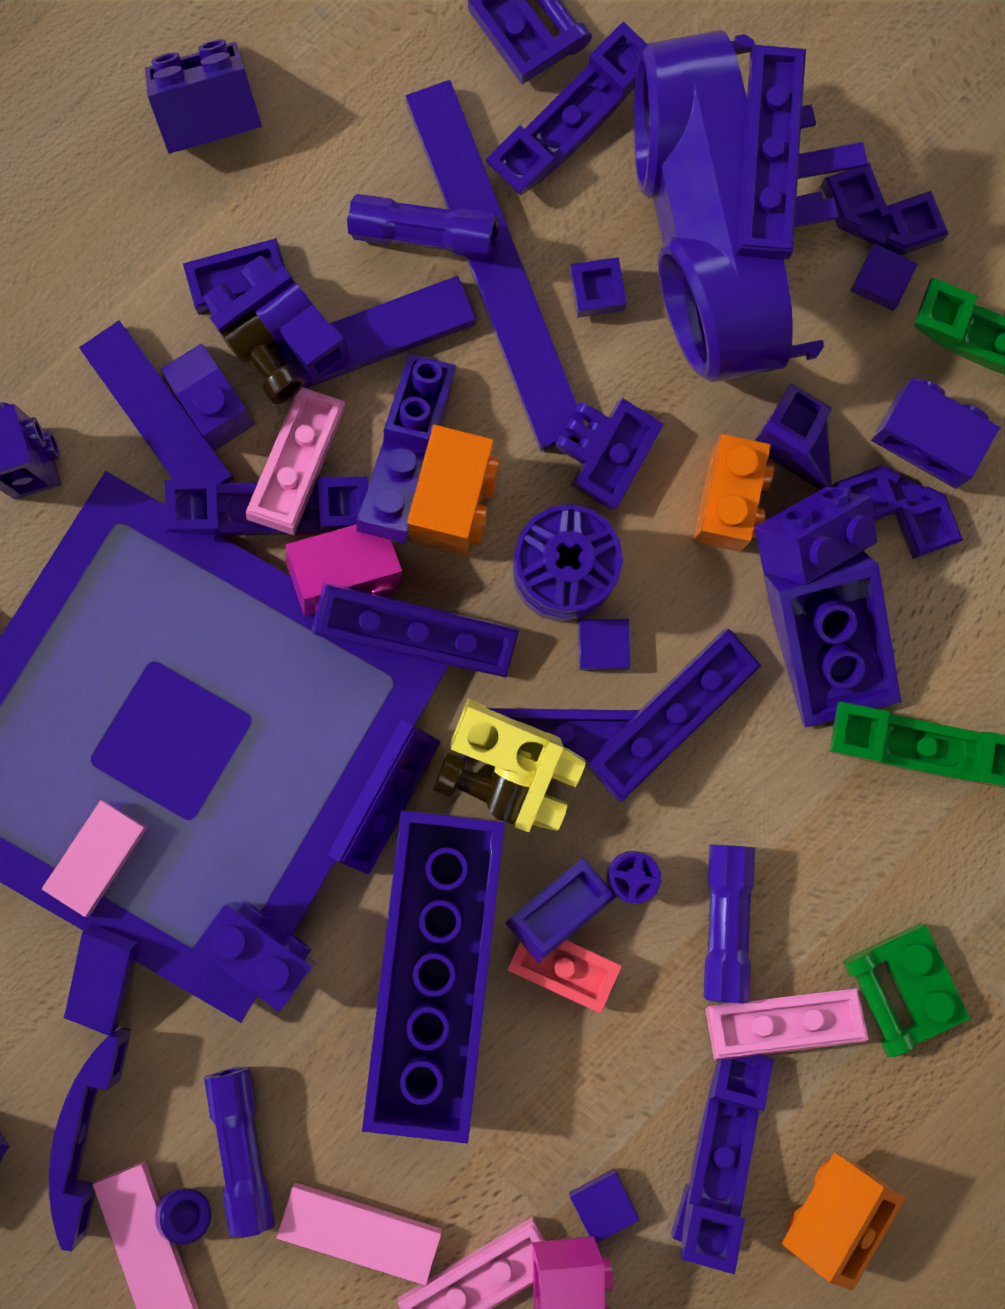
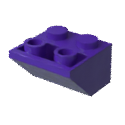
M224 39L212 40L200 45L198 53L180 57L179 53L175 52L163 54L151 61L152 66L145 67L147 96L168 154L262 127L237 42L227 44Z

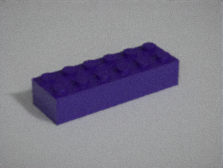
M401 810L362 1132L468 1144L505 824L503 821Z

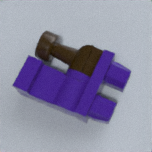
M258 256L243 269L242 273L252 287L237 298L225 283L219 284L204 296L213 315L210 319L219 335L239 360L246 363L251 362L266 378L263 383V390L273 404H281L288 401L305 384V379L293 365L282 366L272 350L282 341H284L314 382L350 357L344 338L332 324L327 322L304 291L293 281L284 266L277 269L263 256Z

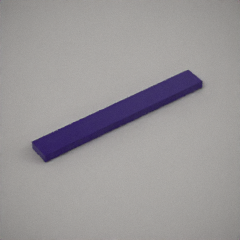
M451 80L407 94L405 98L408 110L446 208L448 210L463 208L497 213V217L500 219V237L494 258L490 260L470 256L465 257L540 451L554 447L560 436L567 437L570 440L576 439V437L565 430L568 421L573 419L583 425L585 424L583 419L574 412L577 407L576 401Z

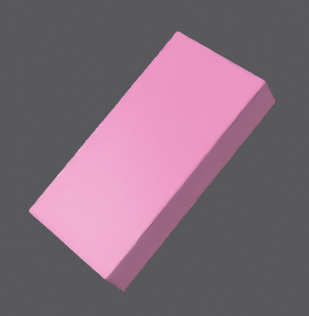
M100 800L42 887V890L82 916L89 917L147 830V827L108 802Z

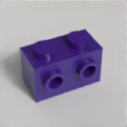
M912 378L897 393L871 441L957 489L972 479L1001 427L989 421L988 415L981 409L972 405H961L945 396V391L937 384L927 380L919 381Z
M0 402V491L15 500L62 485L54 461L60 459V450L53 433L50 430H44L35 417L30 418L15 404L10 405Z
M825 487L755 526L763 572L803 585L811 583L878 543L871 497L849 492L844 487Z
M245 900L241 905L236 902L226 903L194 945L193 949L280 1012L289 1003L317 964V961L308 956L312 949L290 932L286 931L282 937L267 926L266 923L270 918L251 903Z

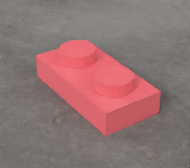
M566 940L538 963L519 941L507 971L601 1014L622 966L569 940Z

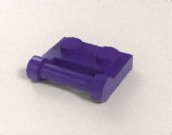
M468 0V11L522 85L567 55L577 54L592 39V34L582 22L577 23L561 0H537L561 33L553 38L526 0Z

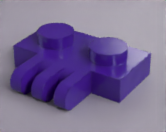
M624 398L617 402L609 417L588 404L579 402L574 412L577 416L590 423L589 426L586 427L582 423L570 419L565 430L578 438L580 442L577 444L567 437L560 436L555 446L582 464L571 486L608 509L614 510L621 502L664 424Z

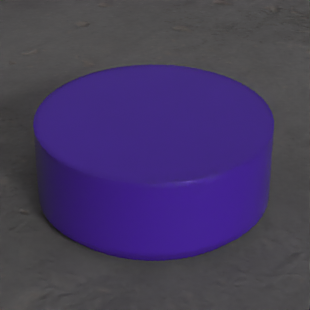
M177 1188L168 1192L159 1202L155 1214L156 1227L161 1236L170 1242L180 1245L190 1244L200 1239L207 1231L211 1221L209 1201L201 1192L190 1188Z

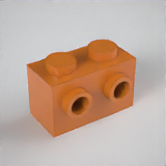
M726 434L720 435L711 450L693 542L741 552L751 542L752 538L757 539L755 526L763 523L765 518V509L758 508L761 490H769L775 469V462L768 460L771 444Z
M834 1152L830 1160L823 1163L818 1169L814 1178L815 1186L804 1205L792 1214L788 1223V1233L781 1244L828 1282L853 1291L906 1197L858 1163Z

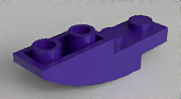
M413 354L408 355L384 427L383 443L357 518V532L406 544L409 535L407 520L433 424L438 426L443 424L456 372V365Z

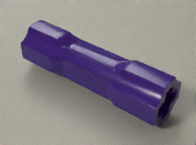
M356 194L350 201L347 227L348 234L352 235L353 240L387 245L400 243L452 251L457 255L490 260L494 258L497 252L500 237V219H498L497 213L463 208L458 210L398 203L391 198Z
M710 844L708 874L710 886L708 954L705 958L703 998L709 1001L740 1004L749 1003L751 962L748 956L751 891L754 887L755 847Z
M235 1067L206 1075L204 1082L210 1118L217 1130L225 1180L223 1200L229 1237L245 1238L259 1235L266 1230L274 1228L276 1222L268 1180L263 1175L254 1120L256 1101L250 1067Z

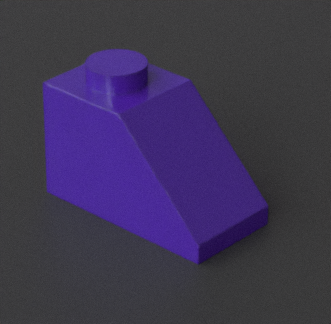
M202 343L161 368L180 402L214 451L255 425L239 397Z

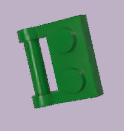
M919 923L843 960L849 977L855 976L884 1037L880 1043L887 1057H896L907 1053L915 1045L971 1019L925 924ZM884 962L912 1021V1024L901 1028L874 971V968Z

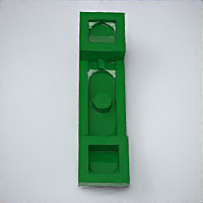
M936 278L930 279L914 326L933 341L957 355L1005 375V316L975 305L978 297L975 294Z
M838 702L829 752L900 769L1005 788V735L988 731L977 732L892 715L889 711Z

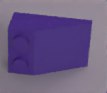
M863 551L807 585L766 572L763 573L772 619L801 720L805 728L835 720L838 702L875 709L902 702L878 563Z

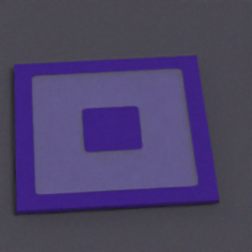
M105 471L0 637V883L83 931L92 924L138 942L134 961L242 1023L257 996L193 949L194 945L226 903L236 902L241 905L244 900L265 913L270 918L266 925L282 937L286 931L294 934L336 862L327 854L400 720L402 719L415 726L448 666L438 662L314 635L311 630L315 614L304 617L291 576L219 535L167 532L165 504ZM100 800H103L147 827V830L91 915L84 917L43 891L42 887Z

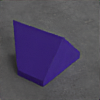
M791 383L754 441L771 444L768 458L819 490L825 487L832 488L827 422L832 408Z

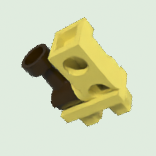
M468 698L451 739V750L495 766L491 777L464 770L465 760L447 753L433 790L447 796H452L456 789H459L487 803L492 816L499 821L502 820L514 824L515 828L528 833L532 825L558 831L568 805L566 801L545 794L550 780L553 778L576 787L586 763L584 758L563 747L560 737L545 733L533 726L487 709L486 705Z

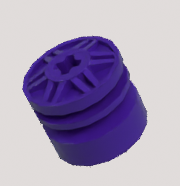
M573 504L550 507L532 517L519 535L513 562L515 589L525 606L541 618L560 623L583 619L601 607L618 582L623 563L620 539L611 524L592 509ZM560 551L565 556L573 552L578 555L575 564L577 570H574L571 566H566L561 570L557 566Z

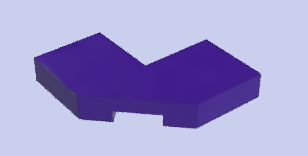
M870 163L865 167L849 169L826 177L821 184L826 199L834 198L838 219L835 222L839 229L872 244L876 243L899 255L941 242L949 234L932 191L887 206Z
M879 466L837 481L832 485L833 487L847 488L852 493L871 497L875 521L895 515L912 559L963 541L945 494L928 486L924 488L900 477L899 473L884 466Z

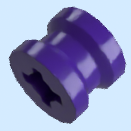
M626 851L618 854L611 861L607 870V881L610 889L620 899L629 903H643L650 900L658 892L661 884V872L657 863L650 856L638 851Z

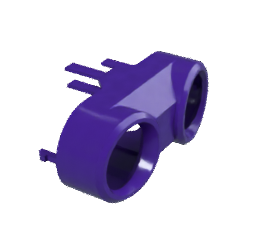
M723 30L648 43L638 58L634 93L636 174L640 191L648 198H653L663 240V247L659 253L658 268L665 307L672 329L685 358L699 376L710 382L783 369L789 359L806 356L807 360L816 359L824 348L823 340L792 345V304L784 259L737 255L747 97L736 55L751 52L755 42L745 34L736 35L734 41H730L728 35ZM812 104L802 106L801 129L816 126ZM863 142L799 154L798 179L867 166L868 161ZM822 192L797 196L795 227L838 219L834 198L823 199Z

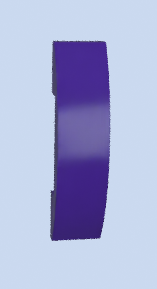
M623 21L589 55V65L525 129L519 125L486 158L487 164L520 196L545 179L597 131L635 88L638 58L647 46V43Z
M367 476L318 477L295 534L331 532L356 525L368 488ZM216 479L164 480L167 532L228 536L290 535L247 520L246 510L258 483L216 484Z
M121 1027L108 1035L94 1050L75 1078L58 1118L50 1154L49 1200L54 1230L61 1250L72 1252L87 1234L95 1191L92 1182L78 1180L97 1089L108 1090L121 1079L131 1029Z
M758 1055L717 1061L703 1113L692 1166L683 1226L681 1260L735 1274L745 1218L740 1217L758 1116L759 1112L765 1111L774 1061L772 1058Z

